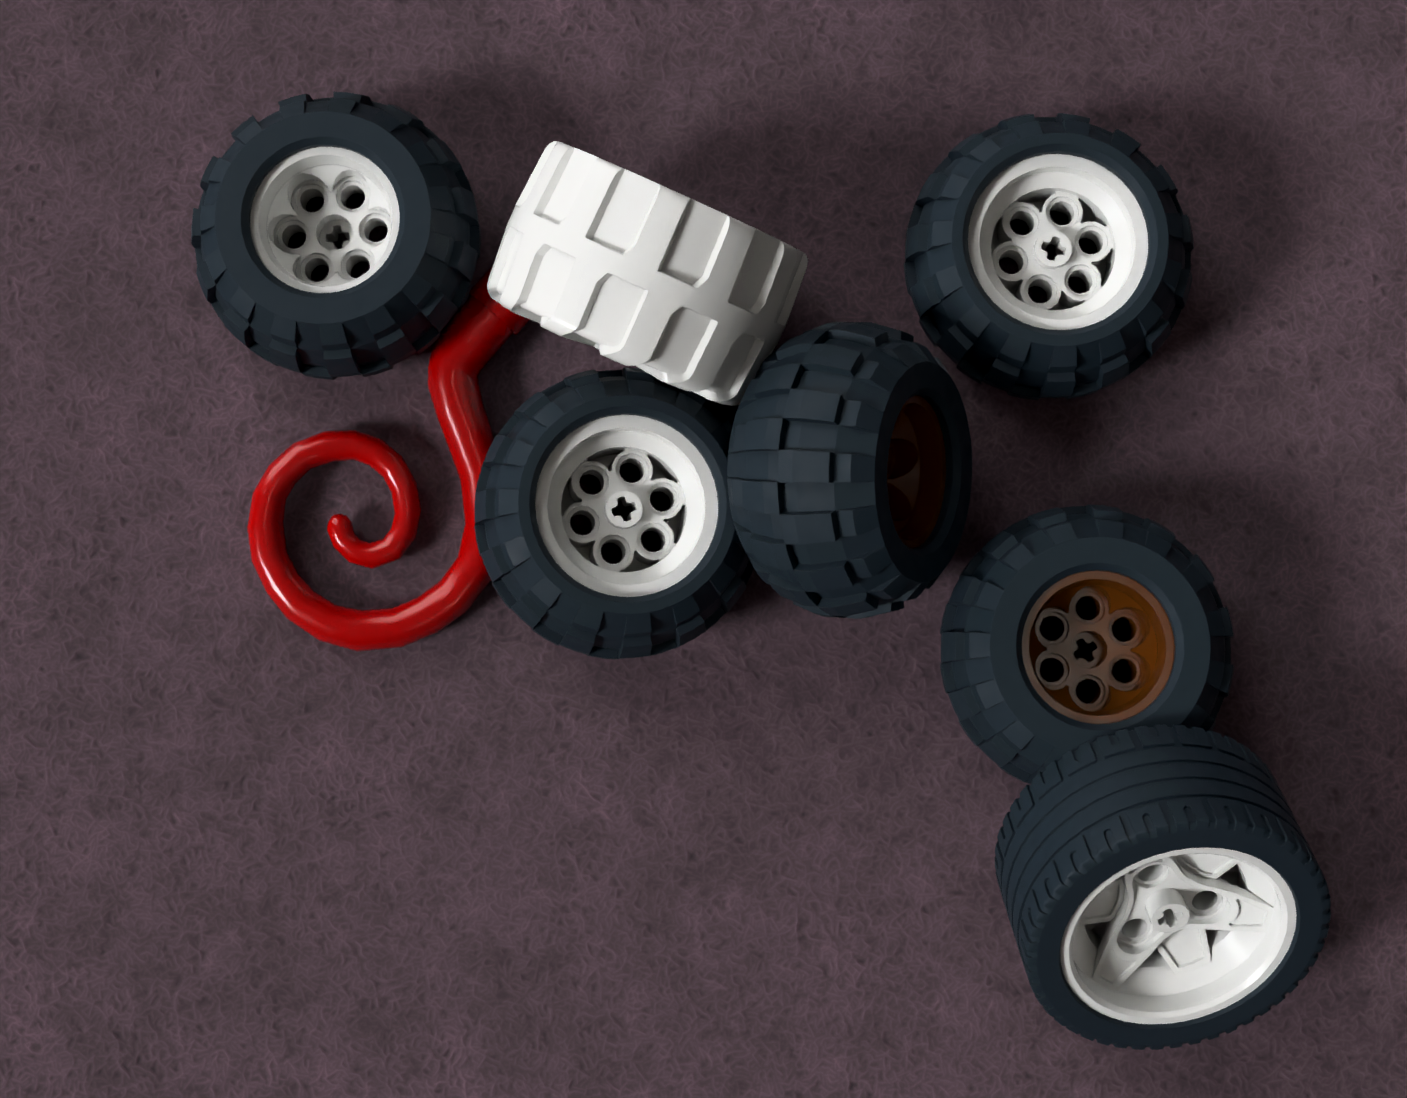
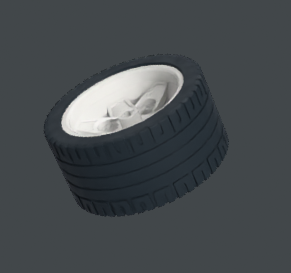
M1154 725L1153 728H1148L1147 726L1134 727V730L1128 731V729L1116 731L1115 735L1109 736L1106 734L1097 737V741L1092 743L1088 741L1079 745V749L1074 752L1072 750L1061 756L1062 759L1059 761L1054 760L1046 766V770L1043 773L1039 772L1032 779L1031 785L1027 784L1020 792V798H1016L1011 805V812H1007L1002 822L1004 827H1001L999 830L998 841L995 847V873L1031 989L1044 1010L1054 1017V1020L1059 1024L1066 1026L1068 1030L1077 1035L1080 1033L1082 1037L1091 1041L1096 1039L1100 1044L1108 1046L1113 1044L1114 1047L1125 1049L1129 1046L1136 1050H1145L1146 1047H1150L1151 1050H1158L1166 1046L1177 1048L1182 1047V1044L1186 1043L1189 1045L1201 1043L1203 1039L1211 1040L1220 1037L1219 1034L1226 1032L1228 1034L1235 1031L1238 1026L1242 1024L1245 1026L1254 1021V1017L1262 1016L1270 1011L1272 1005H1278L1285 999L1287 993H1291L1298 986V981L1303 980L1310 971L1309 967H1313L1318 958L1317 953L1321 952L1325 943L1324 938L1327 937L1330 927L1328 924L1331 920L1329 888L1275 777L1267 765L1243 744H1237L1236 740L1228 736L1222 737L1220 733L1211 730L1205 732L1203 728L1192 726L1190 729L1186 728L1185 725H1172V727Z

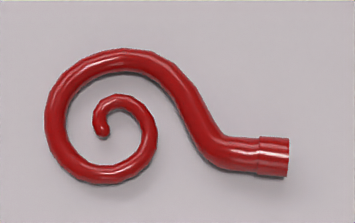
M492 267L472 288L469 293L470 298L463 305L461 311L456 313L440 334L442 336L434 343L428 364V389L437 419L461 481L465 519L458 557L438 583L417 598L393 608L358 610L336 605L313 591L298 574L287 553L283 522L286 499L294 485L312 468L333 461L355 460L369 465L384 478L392 493L395 513L392 526L383 539L370 543L360 540L354 533L352 522L347 515L335 514L330 518L327 525V532L332 545L349 563L370 569L394 562L403 556L417 535L421 513L417 483L404 458L380 438L357 430L324 431L295 442L268 466L253 492L247 530L251 560L266 593L285 617L319 641L354 651L402 648L438 633L465 614L491 581L482 557L479 554L474 528L477 482L486 454L495 438L484 407L478 376L482 368L512 334L517 335L530 320L506 309L490 297L487 290V282Z

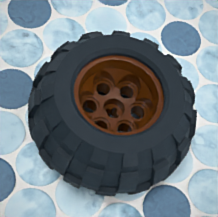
M872 322L826 323L787 340L777 351L771 353L761 364L756 377L750 381L740 401L729 442L727 482L731 514L739 540L755 571L780 596L793 601V604L824 617L862 619L897 611L904 608V601L916 599L924 589L931 588L951 561L958 547L970 503L972 446L967 414L957 386L939 358L933 357L927 347L914 343L913 335Z
M1093 504L1064 508L1056 507L1030 515L1011 525L991 539L966 565L959 576V580L953 589L943 614L940 630L941 676L945 692L948 693L952 707L959 719V724L974 745L978 746L999 768L1028 784H1032V779L1039 772L1043 773L1046 770L1045 767L1054 760L1059 761L1062 759L1061 756L1070 750L1074 752L1079 749V745L1088 741L1090 743L1097 741V737L1106 734L1109 736L1115 735L1116 731L1124 729L1131 731L1134 730V727L1140 726L1153 728L1154 725H1167V727L1185 725L1188 729L1192 726L1203 728L1205 732L1208 730L1212 731L1216 725L1215 718L1221 708L1224 697L1229 695L1234 672V665L1231 664L1230 637H1234L1232 621L1228 607H1223L1219 594L1213 584V581H1215L1214 576L1197 554L1193 555L1180 543L1172 531L1149 518H1140L1123 512L1117 507ZM1080 598H1086L1094 605V615L1090 620H1083L1076 613V603ZM1044 618L1053 619L1059 627L1058 636L1053 641L1045 639L1040 633L1039 626ZM1117 619H1122L1129 625L1130 635L1125 642L1119 641L1113 636L1112 625ZM1077 641L1081 645H1090L1091 650L1087 653L1088 661L1084 658L1076 659L1073 652L1078 649ZM1045 659H1050L1058 665L1059 675L1053 682H1047L1040 675V665ZM1118 660L1124 661L1130 668V676L1125 683L1116 681L1112 675V667ZM1082 680L1088 681L1094 687V698L1088 704L1081 702L1076 696V686Z

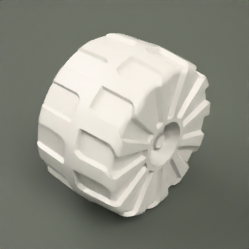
M553 141L549 143L542 153L514 207L488 278L487 290L490 297L506 309L540 323L542 328L561 337L599 349L600 355L625 366H636L662 382L685 391H692L708 400L724 405L737 406L740 404L750 381L756 377L761 364L773 352L782 336L806 272L808 259L802 251L735 218L592 154L562 142Z

